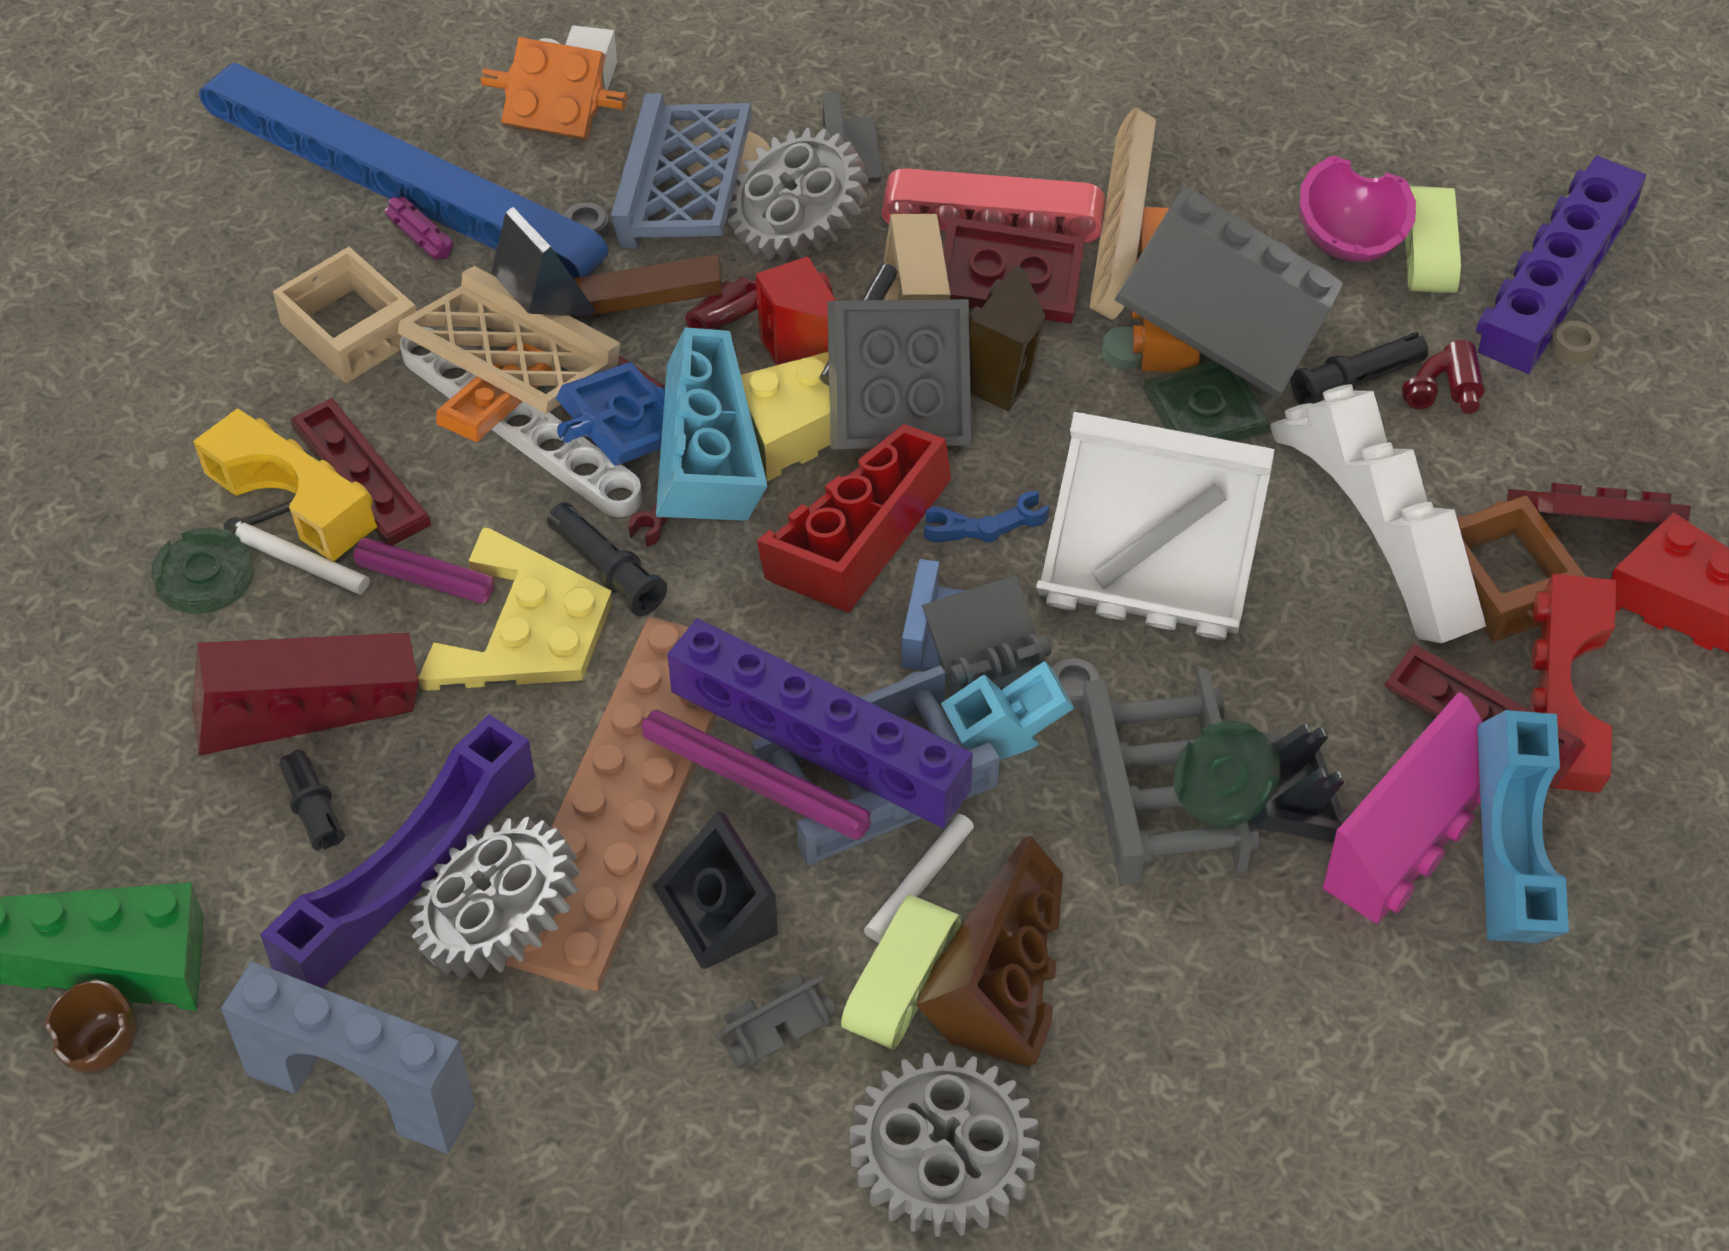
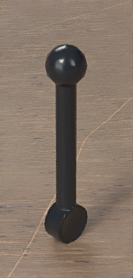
M292 500L244 519L238 517L230 518L224 523V530L230 535H235L241 523L254 525L290 511L289 505Z

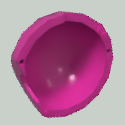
M1331 156L1312 167L1301 184L1299 218L1312 244L1323 253L1336 259L1354 263L1370 262L1379 259L1396 249L1405 240L1415 223L1416 200L1408 182L1402 177L1386 173L1380 178H1366L1353 171L1351 161L1339 158L1338 156Z

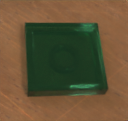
M1216 361L1144 380L1143 390L1165 429L1234 442L1269 433L1270 421L1245 379Z

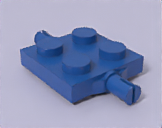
M632 362L563 384L556 399L573 419L559 423L557 427L559 438L564 437L562 441L565 443L583 436L590 437L614 466L660 450L665 387H658L646 379Z

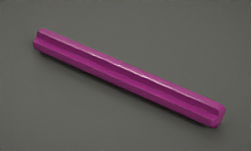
M652 710L642 722L641 727L644 738L854 840L862 839L871 826V813L868 810L660 710Z

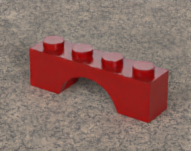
M1552 574L1544 592L1537 591L1535 596L1533 620L1534 622L1541 623V639H1535L1531 667L1532 670L1540 671L1539 688L1533 687L1529 710L1536 713L1557 714V726L1577 736L1586 745L1557 786V789L1600 793L1611 777L1612 726L1594 717L1579 702L1571 683V665L1580 656L1604 648L1615 629L1616 580Z

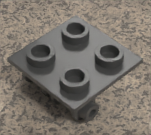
M1017 574L921 605L952 696L982 675L987 676L999 688L1007 686L1044 662L1045 656L1051 655V646L1048 638L1045 635L1037 637Z

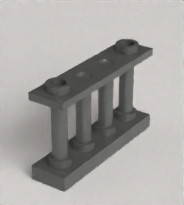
M1208 668L1197 670L1193 696L1119 704L1117 699H1109L1105 679L1084 681L1081 712L1119 885L1141 883L1143 865L1145 862H1151L1152 856L1231 847L1236 871H1247L1251 850H1257L1259 846L1258 829L1255 827L1252 818H1246L1221 721L1225 714L1221 688H1213ZM1198 716L1203 736L1200 739L1129 746L1127 741L1119 742L1117 730L1121 729V724ZM1208 759L1214 782L1139 790L1137 785L1129 786L1126 773L1131 772V767ZM1220 803L1225 826L1149 835L1147 829L1139 830L1136 817L1141 816V811Z

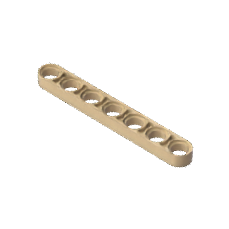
M1136 107L1128 113L1116 136L1090 300V308L1111 320L1115 319L1125 307L1114 299L1136 264L1156 118Z

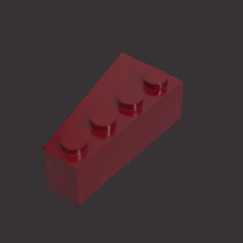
M409 633L197 643L192 709L198 755L413 712L418 687V676Z

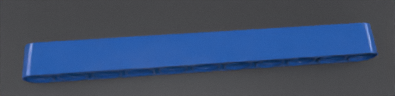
M230 63L199 91L202 104L212 115L388 199L392 197H405L414 205L415 209H418L426 217L490 248L497 250L505 212L514 207L552 247L572 278L589 276L608 256L606 243L594 230L240 64Z

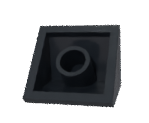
M514 207L505 212L491 273L528 314L589 316L595 309L552 247Z
M717 812L652 885L700 967L703 969H707L778 935L776 895L725 813Z

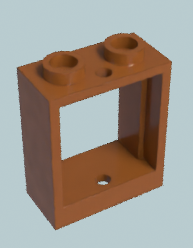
M1527 496L1508 502L1500 501L1485 510L1464 517L1456 516L1486 627L1482 629L1492 643L1541 626V623L1534 622L1533 620L1534 600L1537 591L1544 592L1552 574L1586 577ZM1515 533L1544 572L1547 579L1501 594L1470 548Z

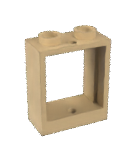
M891 214L884 263L894 266L898 274L884 300H950V289L937 214Z
M349 246L273 291L280 323L344 383L350 382L401 350L400 340L402 335L398 334L399 321L416 312V305ZM354 290L377 312L333 338L310 316Z

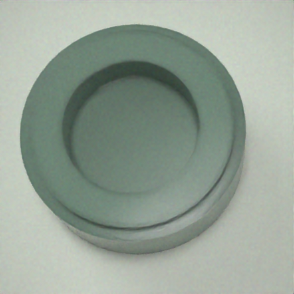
M1115 327L1105 334L1101 354L1109 365L1118 369H1133L1141 365L1142 353L1132 352V327Z

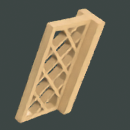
M476 266L462 272L461 287L399 321L398 334L545 414L561 405L557 401L556 396L563 384L617 367L621 344L569 315L528 314L495 276ZM459 307V312H451ZM424 326H445L446 331H443V330H427V329H425V328H423V327H424ZM453 327H479V331H453ZM487 328H491L496 332H487ZM523 343H527L545 352L524 351ZM516 344V351H490L489 346L511 347ZM458 346H482V350H464ZM547 363V365H550L549 367H552V371H527V366ZM492 364H501L500 366L515 364L519 366V370H501ZM560 367H563L569 371H561ZM532 386H555L556 388L545 394Z

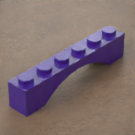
M488 714L452 749L441 772L423 800L406 822L380 849L341 879L319 890L300 895L260 934L272 969L323 988L422 889V882L432 880L438 874L434 870L436 864L447 865L452 860L449 855L451 848L461 851L467 845V836L472 834L475 837L535 777L529 740Z

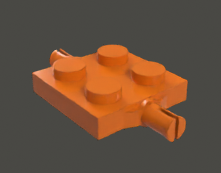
M518 37L514 61L508 72L484 68L482 74L485 77L481 76L482 86L505 89L506 99L501 123L505 126L584 140L589 138L592 120L600 106L624 111L626 108L624 102H627L628 98L626 92L622 93L603 89L602 72L606 55L602 51Z

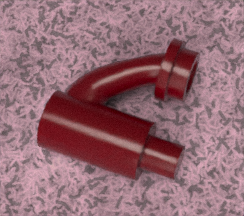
M740 277L734 283L730 281L723 282V294L704 298L685 315L688 327L718 330L722 326L728 325L757 310L756 280L749 281L745 277Z
M1457 340L1449 343L1443 352L1430 357L1423 364L1416 377L1405 382L1401 389L1402 397L1409 407L1413 409H1426L1435 403L1438 394V386L1434 379L1440 373L1446 372L1452 400L1460 403L1463 413H1475L1480 408L1479 399L1484 395V385L1476 346L1468 340Z

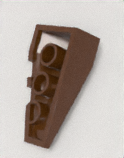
M1031 836L1021 840L938 958L916 1004L951 1044L1026 1067L1037 1063L1052 1024L1053 1007L1046 1002L1042 1003L1044 979L1050 980L1055 978L1056 961L1048 957L1047 936L1048 933L1059 929L1063 873Z

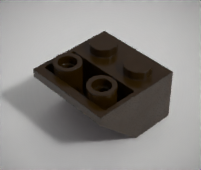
M1018 266L1012 269L1004 281L997 279L989 291L985 305L982 308L976 306L969 315L970 394L1008 412L1030 383L1045 320V314L1026 272Z

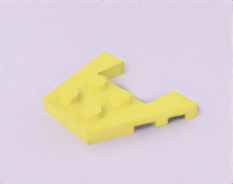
M483 527L469 559L470 569L491 576L514 580V583L485 652L433 643L418 677L420 689L440 690V685L464 683L466 688L485 687L487 682L516 680L517 685L583 680L613 602L611 590L490 528Z

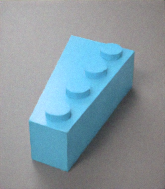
M684 328L667 363L656 517L748 521L768 485L730 331Z

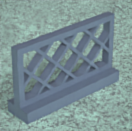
M662 93L645 94L611 212L612 223L621 248L638 249L641 237L723 235L753 114L751 103L665 105ZM725 119H738L736 123L723 131L715 126ZM693 120L695 122L680 132L673 127L675 121ZM705 131L712 136L698 146L691 142L692 139ZM722 146H725L730 151L716 161L707 156ZM679 147L687 151V153L672 162L665 158L666 155ZM696 162H700L704 166L703 169L690 177L682 172ZM715 176L722 181V183L708 192L699 187ZM672 177L679 182L664 193L657 189V186ZM689 192L697 197L682 208L673 203ZM707 207L714 212L712 220H693L691 218ZM663 208L671 213L661 221H648L650 216Z

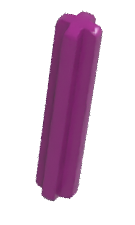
M362 538L359 540L357 547L354 548L355 564L359 567L481 604H485L490 600L495 589L494 578L491 575L375 540Z

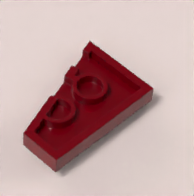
M1551 483L1550 492L1508 489L1507 502L1527 496L1538 512L1663 523L1673 512L1689 522L1691 505L1671 504V493L1641 491V498L1638 501L1626 499L1627 489L1596 487L1595 497L1581 495L1582 485Z

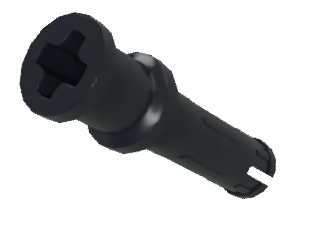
M1413 332L1400 339L1387 342L1352 357L1331 356L1321 366L1310 370L1299 368L1294 371L1290 379L1293 395L1299 405L1315 404L1325 400L1323 392L1329 389L1352 384L1353 390H1355L1356 386L1363 382L1397 371L1405 366L1425 361L1429 354L1428 345L1422 335L1419 336L1418 332Z
M561 502L550 511V514L560 522L558 523L552 517H547L549 528L559 534L600 572L601 583L604 587L611 590V592H618L627 600V607L634 615H648L662 603L667 593V583L659 575H650L641 566V560L634 552L619 550L569 502Z

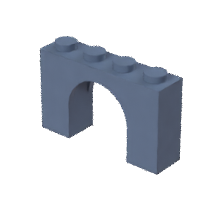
M252 961L221 1007L246 1075L296 1094L318 1057L329 1060L358 1075L384 1098L398 1135L446 1154L450 1152L475 1107L459 1040Z

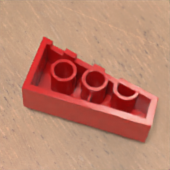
M905 424L896 429L858 460L859 467L851 474L844 477L838 475L825 485L826 493L809 507L801 504L788 515L789 523L776 533L768 530L756 540L765 579L850 613L926 514V510L932 506L951 481L945 438Z
M1673 512L1614 568L1611 580H1616L1615 610L1619 612L1621 608L1627 609L1645 617L1644 623L1661 630L1667 626L1693 637L1692 643L1710 651L1712 648H1718L1729 653V548Z

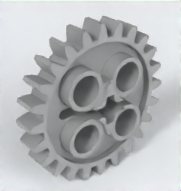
M806 128L802 137L797 138L791 130L788 132L786 142L781 144L774 137L771 142L772 149L766 151L758 147L756 151L759 159L756 161H743L748 171L746 174L740 173L737 175L736 182L739 187L734 188L732 202L728 211L731 217L727 220L743 245H747L754 255L762 252L767 260H771L778 253L783 262L788 260L792 251H796L800 258H804L807 247L812 245L816 251L821 252L822 240L826 237L833 242L838 241L835 230L838 227L843 229H850L852 227L846 218L848 215H858L861 213V209L855 201L867 198V194L862 186L869 183L867 176L863 172L866 169L863 161L850 141L845 143L839 133L831 137L828 131L823 128L815 137L812 130Z
M525 817L517 827L511 818H508L499 832L489 824L485 828L483 838L477 840L472 834H469L466 840L467 847L464 850L460 851L456 848H451L449 855L452 860L447 865L436 864L434 870L438 873L436 880L422 882L421 887L428 895L413 902V905L420 913L410 919V923L417 929L412 938L420 946L419 950L433 966L437 965L444 974L447 975L453 970L459 978L463 979L472 970L478 978H482L489 964H492L498 972H502L508 957L513 955L519 962L523 961L524 947L531 944L534 947L540 948L543 945L542 939L539 936L542 931H556L559 928L553 918L555 914L570 911L571 907L563 898L578 892V888L572 882V879L580 874V870L573 863L577 859V855L569 847L568 842L556 828L551 829L544 820L535 825L529 817Z
M948 1052L943 1066H936L929 1053H924L923 1068L916 1070L906 1059L901 1060V1077L897 1078L886 1070L881 1072V1087L883 1091L867 1086L865 1089V1103L868 1106L856 1105L854 1109V1122L858 1125L850 1127L849 1131L850 1144L856 1146L850 1149V1160L852 1167L860 1168L857 1171V1184L859 1188L873 1186L870 1191V1204L873 1207L881 1205L888 1200L890 1201L888 1220L891 1222L898 1219L904 1212L910 1214V1231L916 1232L924 1219L932 1221L933 1232L937 1237H940L945 1222H953L959 1235H965L966 1220L972 1217L983 1229L988 1228L989 1209H993L998 1214L1006 1217L1009 1214L1010 1205L1007 1196L1023 1200L1026 1186L1023 1180H1033L1035 1176L1036 1164L1031 1160L1038 1159L1040 1141L1033 1139L1037 1136V1119L1026 1118L1029 1115L1030 1109L1029 1099L1013 1100L1016 1096L1017 1085L1014 1080L1000 1086L997 1085L998 1067H991L983 1075L977 1073V1057L974 1056L967 1061L964 1068L956 1067L953 1052ZM940 1101H951L959 1105V1107L946 1111L939 1109L935 1104ZM910 1108H917L924 1115V1118ZM905 1134L916 1140L907 1145H900L890 1139L896 1135ZM934 1136L936 1137V1139H937L939 1142H937V1143L934 1142ZM986 1140L993 1142L998 1148L992 1151H981L975 1148L973 1144ZM951 1141L955 1142L954 1147L950 1144ZM965 1168H966L969 1172H971L972 1174H974V1175H976V1176H980V1177H979V1178H976V1179H975V1178H972V1177L965 1171ZM935 1175H945L952 1178L955 1182L948 1186L940 1187L933 1185L928 1179Z

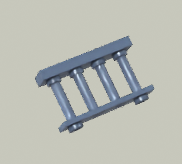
M941 665L924 672L911 673L900 682L860 697L901 718L919 712L932 733L973 752L971 791L964 800L998 786L1000 757L991 743H985L971 750L967 749L961 743L953 726L939 706L940 703L945 701V671ZM762 737L751 741L752 755L808 781L797 761L804 758ZM841 777L853 797L848 801L871 813L870 821L872 823L869 830L862 839L854 840L804 816V819L797 821L798 850L808 866L916 821L921 817Z

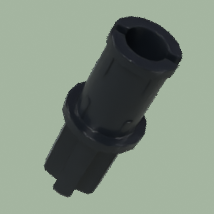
M294 750L291 754L283 756L279 766L293 796L290 801V807L292 812L299 815L303 821L312 848L319 851L322 848L321 843L324 850L340 844L345 838V832L333 811L330 802L332 799L330 788L321 785L310 758L303 750Z

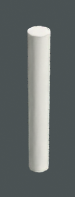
M241 523L236 530L235 539L356 594L362 595L370 584L368 576L332 562L327 558L252 525Z
M962 814L956 815L864 928L866 936L880 943L904 899L909 894L918 897L974 829V825L968 817Z

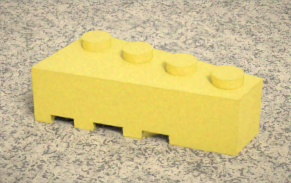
M828 352L741 375L767 482L782 475V469L798 461L803 464L817 457L819 450L831 445L829 386L824 384L819 378L829 360Z

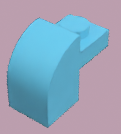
M1045 661L1002 690L987 676L982 675L941 703L957 736L967 749L971 750L990 742L999 755L1000 760L1031 750L1040 745L1035 734L1074 709L1053 668Z

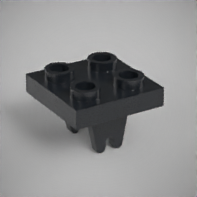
M1302 724L1286 736L1238 727L1225 739L1249 807L1250 815L1257 829L1334 842L1338 828L1346 820L1336 794L1344 784V780L1339 771L1329 775L1320 750L1321 746L1328 739L1323 727H1319L1311 733L1309 725Z

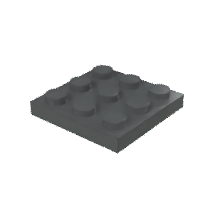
M969 299L827 301L831 449L874 448L903 424L945 438L947 446L971 445Z

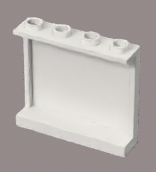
M1074 412L1070 428L1071 442L1041 581L1038 580L1036 587L1039 596L1047 597V605L1064 610H1075L1077 603L1097 607L1095 614L1115 620H1125L1127 613L1147 617L1145 624L1160 629L1175 630L1177 623L1196 626L1197 635L1210 639L1226 640L1227 633L1238 635L1275 449ZM1214 483L1220 488L1227 500L1105 589L1099 585L1092 572Z

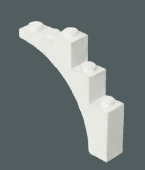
M1352 384L1335 387L1323 392L1325 400L1315 404L1307 403L1285 410V419L1270 424L1276 443L1292 446L1311 457L1335 479L1353 501L1372 530L1392 569L1418 639L1444 643L1486 627L1455 510L1433 508L1432 502L1427 501L1414 450L1395 449L1391 442H1387L1374 391H1354Z

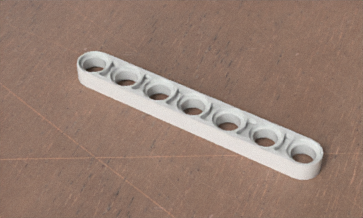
M423 327L427 330H434L430 327ZM404 336L401 337L400 347L404 364L449 399L476 377V375L468 371L463 376L455 379L443 377L442 374L445 371L461 367L433 352L421 356L414 355L411 351L419 346V344ZM522 402L491 429L604 513L613 517H625L635 513L640 508L642 492L639 478L621 464L614 466L606 455L586 438H577L553 451H547L539 447L546 440L559 439L562 441L564 438H559L557 433V427L562 421L550 412L545 414L531 405ZM516 415H526L531 418L529 423L523 426H511L506 423L511 417ZM584 463L594 464L598 467L596 472L591 475L583 476L573 472L576 466ZM617 488H626L632 492V495L625 500L616 501L607 497L610 491Z

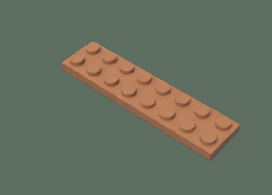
M648 616L551 826V829L556 828L570 845L569 847L577 855V859L573 863L580 870V874L572 879V882L577 886L578 892L563 898L571 909L566 913L555 914L553 920L559 928L556 931H542L539 936L542 939L543 945L538 948L528 944L524 947L523 961L519 962L512 955L506 959L505 966L599 992L697 763L644 738L641 727L642 722L652 710H660L710 734L718 716L671 692L667 654L689 628L688 626Z

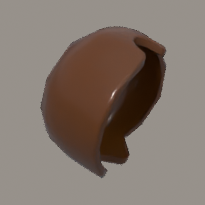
M93 979L75 984L59 996L47 1014L44 1025L54 1043L52 1051L67 1068H72L75 1072L87 1074L112 1067L132 1049L138 1022L133 1007L113 984Z

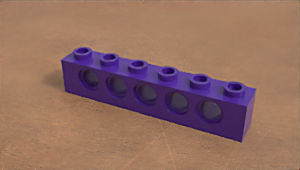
M1597 155L1586 171L1579 169L1576 172L1569 187L1568 198L1561 196L1553 209L1550 225L1543 223L1540 226L1533 241V251L1525 250L1522 253L1514 271L1515 278L1513 281L1507 278L1504 280L1496 296L1495 308L1487 307L1482 313L1476 328V333L1482 335L1477 353L1527 374L1531 373L1549 345L1554 329L1560 323H1563L1636 209L1647 176L1646 174Z
M698 618L695 619L667 654L672 693L943 829L971 791L973 752Z

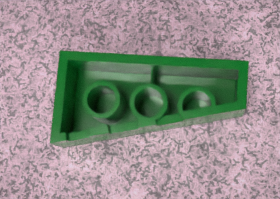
M192 882L0 897V984L47 990L48 987L70 989L75 984L98 979L113 984L128 998L129 1002L151 1005L152 1001L176 1004L178 1009L198 1011L204 914Z

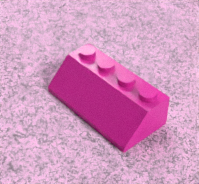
M1461 692L1455 695L1336 832L1323 889L1376 924L1382 920L1389 910L1399 913L1404 908L1415 889L1412 883L1420 874L1428 878L1435 871L1445 854V850L1442 849L1449 839L1459 842L1464 837L1475 817L1471 813L1479 804L1481 805L1477 725L1483 723L1467 696Z

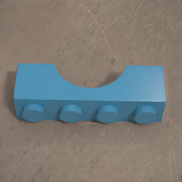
M1505 710L1477 725L1487 940L1540 943L1569 933L1566 877L1556 872L1549 862L1542 831L1543 808L1547 790L1554 775L1560 768L1557 714Z

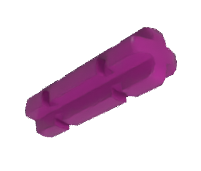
M392 197L388 201L389 205L385 209L387 218L395 225H398L433 260L439 258L445 260L450 256L449 251L454 247L453 241L444 232H440V229L423 213L415 209L412 203L405 197Z

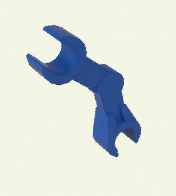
M1029 491L1019 497L1016 507L996 516H985L981 519L966 518L962 514L942 507H931L926 510V523H942L943 526L924 525V538L935 543L965 539V537L980 538L983 542H994L999 538V535L1022 525L1036 527L1044 524L1049 518V505L1037 511L1028 510L1027 508L1038 505L1039 492Z

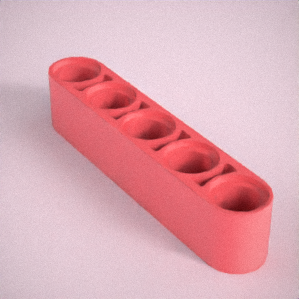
M904 168L897 169L888 176L882 217L889 224L891 214H937L940 231H946L949 217L1082 237L1085 238L1084 243H1091L1101 236L1105 194L1096 185L1082 182Z

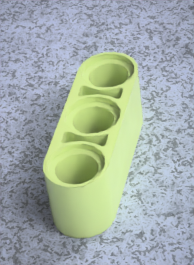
M1410 186L1416 200V217L1414 225L1405 238L1408 290L1412 292L1456 294L1460 282L1461 255L1455 189Z
M909 894L899 907L851 992L843 1011L841 1027L895 1050L919 1009L916 1004L934 964L960 929L961 915Z

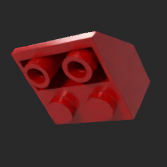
M808 256L756 273L759 338L775 365L828 352L827 301H836L833 296L832 287L827 275L824 272L818 273Z

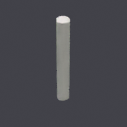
M1214 483L1092 572V575L1099 585L1105 589L1227 500L1225 495Z

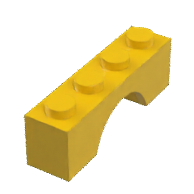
M237 408L193 441L204 473L235 496L263 488H279L295 493L296 495L289 508L300 540L332 562L377 528L371 509L373 499L363 485L356 481L353 483L340 476L325 460L317 461L305 453L304 449L295 440H285L276 434L261 418L255 420Z

